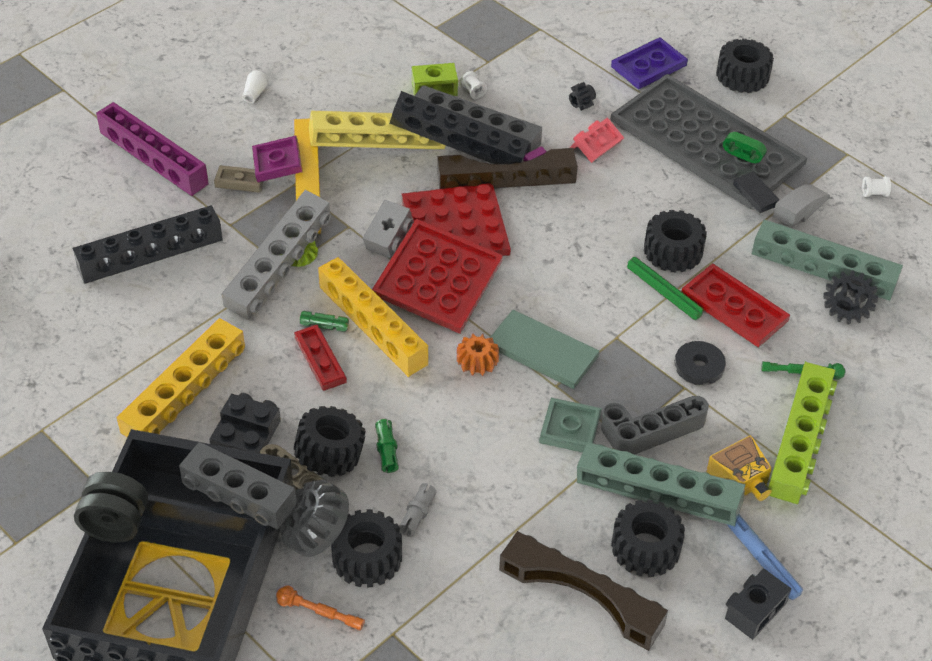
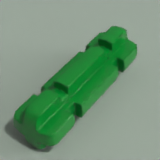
M302 311L300 324L304 326L318 324L319 328L329 330L336 328V331L346 332L349 326V319L343 316L335 318V315L317 312L314 315L311 311Z

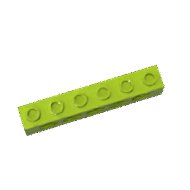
M805 361L769 483V488L772 490L769 496L794 504L799 503L801 494L807 496L811 480L806 479L807 474H813L816 459L811 457L812 454L818 455L822 439L817 438V435H823L827 419L822 417L823 414H829L832 400L828 399V395L834 396L838 382L833 380L834 369Z

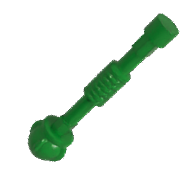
M762 361L761 371H787L792 374H801L804 364L789 363L788 365H781ZM828 364L827 368L835 370L834 380H839L845 376L846 370L842 364Z

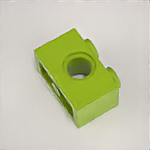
M455 63L411 66L414 96L423 85L452 96H458V77Z

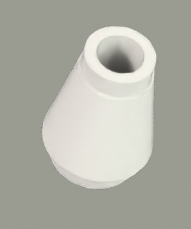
M255 70L248 74L242 96L245 102L253 104L267 87L268 78L263 72Z

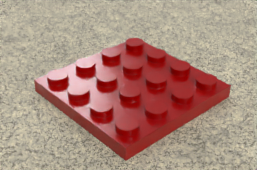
M491 183L479 186H462L401 193L402 204L410 209L414 221L419 219L503 256L511 254L497 197Z
M416 219L372 290L388 303L461 334L501 265L503 255Z

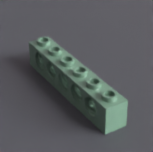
M765 219L755 237L751 253L752 255L832 281L833 276L840 279L841 272L843 271L846 276H850L851 270H854L857 277L864 273L865 281L869 278L872 279L870 287L877 286V293L874 295L889 301L892 298L903 268L901 264Z
M587 442L577 464V483L647 502V499L653 500V503L656 504L660 501L665 503L666 508L671 507L677 511L731 526L736 525L744 501L745 484L738 483L735 480H727L705 472H697L679 465H671L653 458L641 457L600 444Z

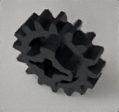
M851 270L850 276H846L843 271L841 272L840 279L833 276V284H826L828 292L823 293V299L827 300L824 302L825 308H831L829 310L830 316L838 315V322L846 318L847 324H850L852 319H855L857 323H861V316L867 319L870 318L868 310L875 312L876 305L874 303L878 302V296L874 294L877 293V286L870 287L872 279L869 278L865 281L864 273L857 277L854 270ZM842 287L841 291L834 296L836 290ZM847 291L849 292V295H851L852 298H855L854 304L853 301L849 297H847ZM868 298L866 304L862 308H860L861 302L866 301V299Z

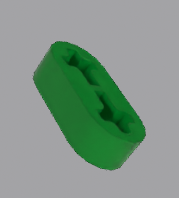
M738 132L729 133L723 141V148L727 153L750 163L761 162L767 153V149L762 142Z

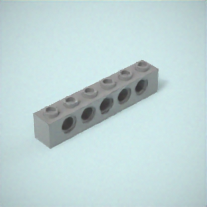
M304 190L221 293L225 308L247 320L250 319L253 313L256 314L261 309L263 301L268 295L273 294L279 280L288 275L294 261L302 257L305 247L309 242L312 243L316 239L320 228L326 226L330 221L331 213L328 201Z

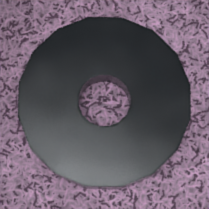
M705 341L685 343L678 349L674 360L678 375L685 381L695 385H703V383L707 382L709 384L715 383L722 377L726 366L725 356L722 351L715 345ZM694 361H703L706 365L699 366Z

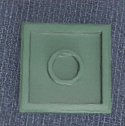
M551 397L539 437V443L583 453L587 442L594 443L602 408Z

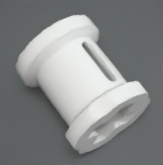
M474 71L466 72L461 77L460 85L469 91L472 99H479L486 94L487 85L484 82H480Z
M865 176L862 182L864 197H870V195L889 197L891 192L890 178L884 176L883 179H871L869 176Z

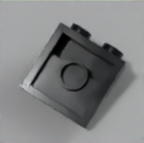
M231 393L220 412L221 420L209 441L213 445L260 453L262 448L268 445L281 422L280 409L270 400H264L262 403L253 400L247 393H240L239 395Z

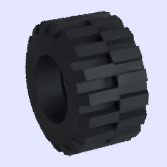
M742 38V40L734 39L733 42L728 41L720 50L716 71L718 81L722 82L724 87H729L730 90H736L740 93L760 91L761 88H765L766 84L769 83L774 61L773 53L767 46H764L761 42H756V40Z
M669 210V212L662 211L659 215L655 214L652 220H649L646 228L644 254L647 255L648 261H652V265L661 267V270H671L674 273L676 271L686 272V269L691 270L700 263L703 257L707 237L706 227L704 224H701L699 218H694L693 214L684 213L682 210H679V212L675 210Z
M319 406V409L312 408L309 410V413L305 412L299 421L294 442V455L299 459V463L302 466H307V470L311 472H318V475L323 476V474H327L329 477H334L335 474L339 476L345 475L346 471L351 472L359 462L366 437L365 428L362 427L363 423L360 420H356V416L353 413H347L345 409H336L334 406H330V408L325 406Z
M647 499L646 503H643L642 500H637L635 505L627 504L625 510L621 509L618 517L615 519L611 541L612 553L614 557H617L619 565L625 564V570L631 573L634 570L637 572L636 575L642 576L644 573L648 574V577H654L655 573L663 575L666 573V569H673L675 562L678 563L685 536L684 524H681L682 519L680 515H674L675 510L671 507L666 508L665 503L660 501L656 504L653 503V500ZM650 534L657 537L660 541L654 543L645 542L637 538L636 535Z
M367 509L363 513H361V510H357L355 515L352 516L348 514L341 533L331 544L333 567L336 568V573L339 577L344 576V581L348 584L352 581L355 582L357 587L367 584V588L373 587L374 583H378L380 586L385 583L386 578L391 580L394 577V571H399L400 562H402V533H400L398 524H394V519L390 516L385 518L384 512L381 511L373 513V509ZM362 544H374L380 547L378 550L370 553H361L354 550V548Z

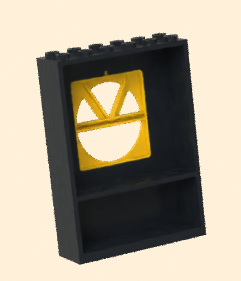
M130 430L112 472L124 474L142 484L148 492V502L144 513L141 515L138 533L129 541L113 543L99 540L84 533L42 628L52 657L56 661L236 660L272 557L280 528L277 530L269 525L264 526L258 523L255 518L245 513H237L231 506L221 501H213L207 494L197 489L191 490L183 484L179 465L198 444L197 441ZM203 443L294 487L291 459ZM168 556H186L197 560L208 569L214 581L215 593L214 597L134 582L132 579L142 568L157 559ZM130 593L154 598L131 618L126 617L124 609L125 594ZM168 601L175 631L174 637L152 638L136 630L138 625ZM181 604L209 610L197 626L191 630L186 629Z

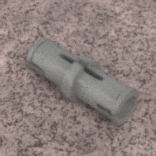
M421 484L414 500L408 503L407 513L401 524H399L400 533L403 535L408 528L407 536H414L421 519L427 516L428 506L437 493L432 485L426 491L428 484Z

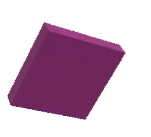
M297 136L252 146L257 182L303 172Z

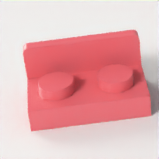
M607 117L602 122L596 120L588 127V132L581 131L573 138L575 142L570 148H574V150L579 148L592 163L624 139V136Z

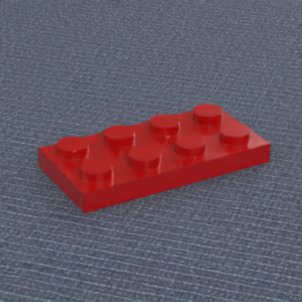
M713 263L686 284L681 291L701 306L705 312L758 348L782 328L790 318L789 313Z

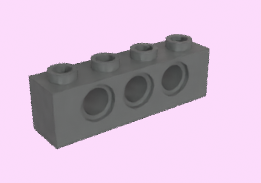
M198 442L179 465L182 482L186 487L191 490L197 489L207 494L213 501H221L231 506L237 513H245L255 518L258 523L264 526L269 525L278 530L297 505L294 487L201 442Z

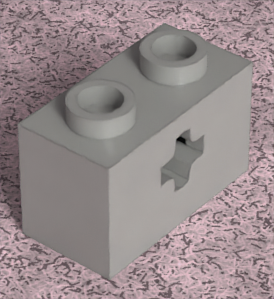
M384 199L363 236L366 249L391 259L403 241L405 234L408 233L414 223L410 209Z

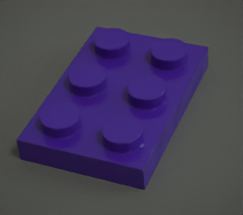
M659 37L611 61V68L639 90L661 79L666 74L669 75L687 66L688 59Z

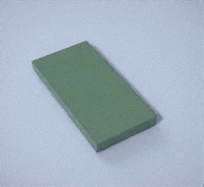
M515 310L509 313L490 336V338H493L494 343L498 344L499 353L572 389H575L599 357V350Z

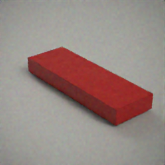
M318 324L294 332L295 339L323 391L347 383V377Z

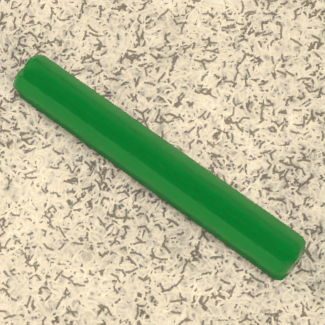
M637 257L629 259L627 268L693 320H698L702 317L704 309Z

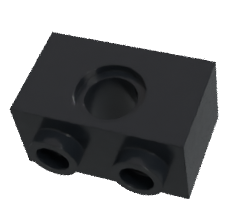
M764 568L756 576L752 574L744 583V589L739 594L734 592L726 603L728 609L725 619L752 640L787 604L792 589Z

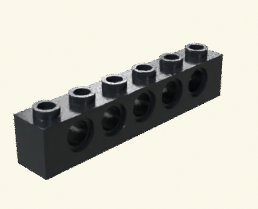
M401 91L389 123L492 164L521 163L529 141L403 91Z
M210 205L73 247L72 249L77 269L83 283L86 284L223 241L220 219L213 206Z

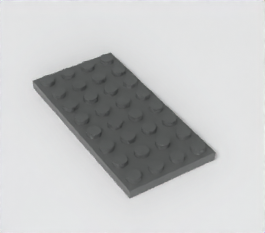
M668 74L614 111L610 118V121L750 209L753 206L733 185L735 178L754 172L771 191H774L806 165L807 157ZM738 132L762 142L767 149V153L761 162L750 163L727 153L723 148L724 139L729 133Z

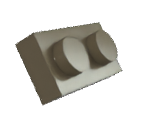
M219 165L214 179L215 188L260 193L264 182H257L255 169Z

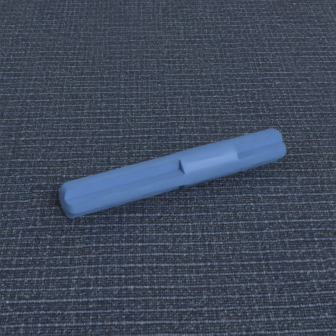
M739 514L736 525H728V527L764 569L792 588L789 599L794 600L801 596L803 588Z

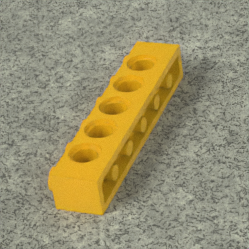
M339 257L318 267L320 288L408 377L428 366V345Z
M220 318L216 320L116 417L120 433L128 437L130 430L133 429L160 434L169 423H172L177 418L178 414L186 406H189L194 401L195 397L203 389H206L211 384L212 380L220 372L227 368L228 364L236 356L241 355L245 348L243 331Z

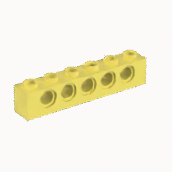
M310 112L308 129L311 146L445 149V145L389 124L392 113Z

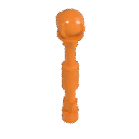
M289 585L281 587L276 593V599L280 606L292 607L295 605L299 607L301 605L314 610L315 614L331 620L338 619L360 631L364 626L365 619L337 612L336 608L321 604L320 602L316 604L305 600L303 596L298 595V592Z

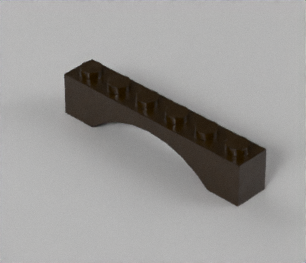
M574 148L550 149L535 159L515 164L482 163L462 155L437 156L439 189L479 186L489 183L494 188L576 183L578 166Z
M517 531L500 554L499 571L521 583H554L586 594L598 602L611 615L625 639L650 651L665 626L668 610L663 608L660 603L650 601L638 595L635 590L619 585L607 575L599 574L587 568L582 562L574 561L562 555L559 550L541 544L530 535H524Z

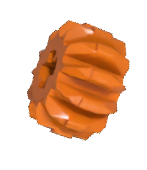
M472 333L470 338L463 337L462 343H459L457 346L456 360L458 365H461L463 372L470 370L472 376L476 372H479L482 376L485 371L492 372L494 366H497L499 362L498 344L494 343L492 337L485 339L484 334L476 337Z

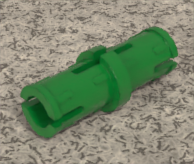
M381 419L375 423L378 437L376 448L380 453L382 471L386 472L387 468V473H393L399 469L396 455L398 445L393 436L392 421Z

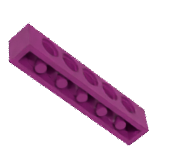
M115 102L96 112L99 130L102 135L190 196H193L209 185L207 168L204 162Z

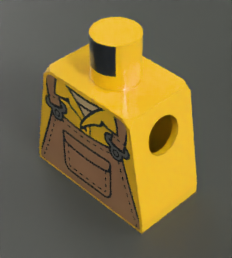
M751 435L709 457L706 472L712 476L735 480L738 483L745 484L744 496L752 492L759 501H763L772 492L766 485L772 470L771 466Z

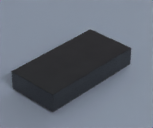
M754 172L734 179L733 185L759 213L775 208L776 203L780 200Z

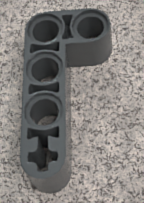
M691 396L632 418L623 405L610 403L603 410L601 430L613 449L627 451L635 455L703 428L709 404L701 396Z

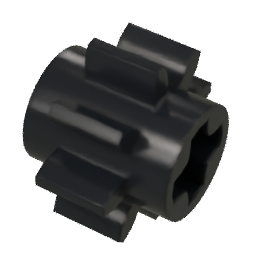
M585 82L571 87L573 92L569 94V101L573 107H579L582 111L594 105L592 100L596 98V92L591 85H586Z

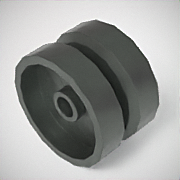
M108 471L90 475L85 482L81 493L82 498L78 502L74 513L76 525L89 536L102 541L116 543L133 539L138 533L141 515L144 513L148 502V492L135 479L121 473Z

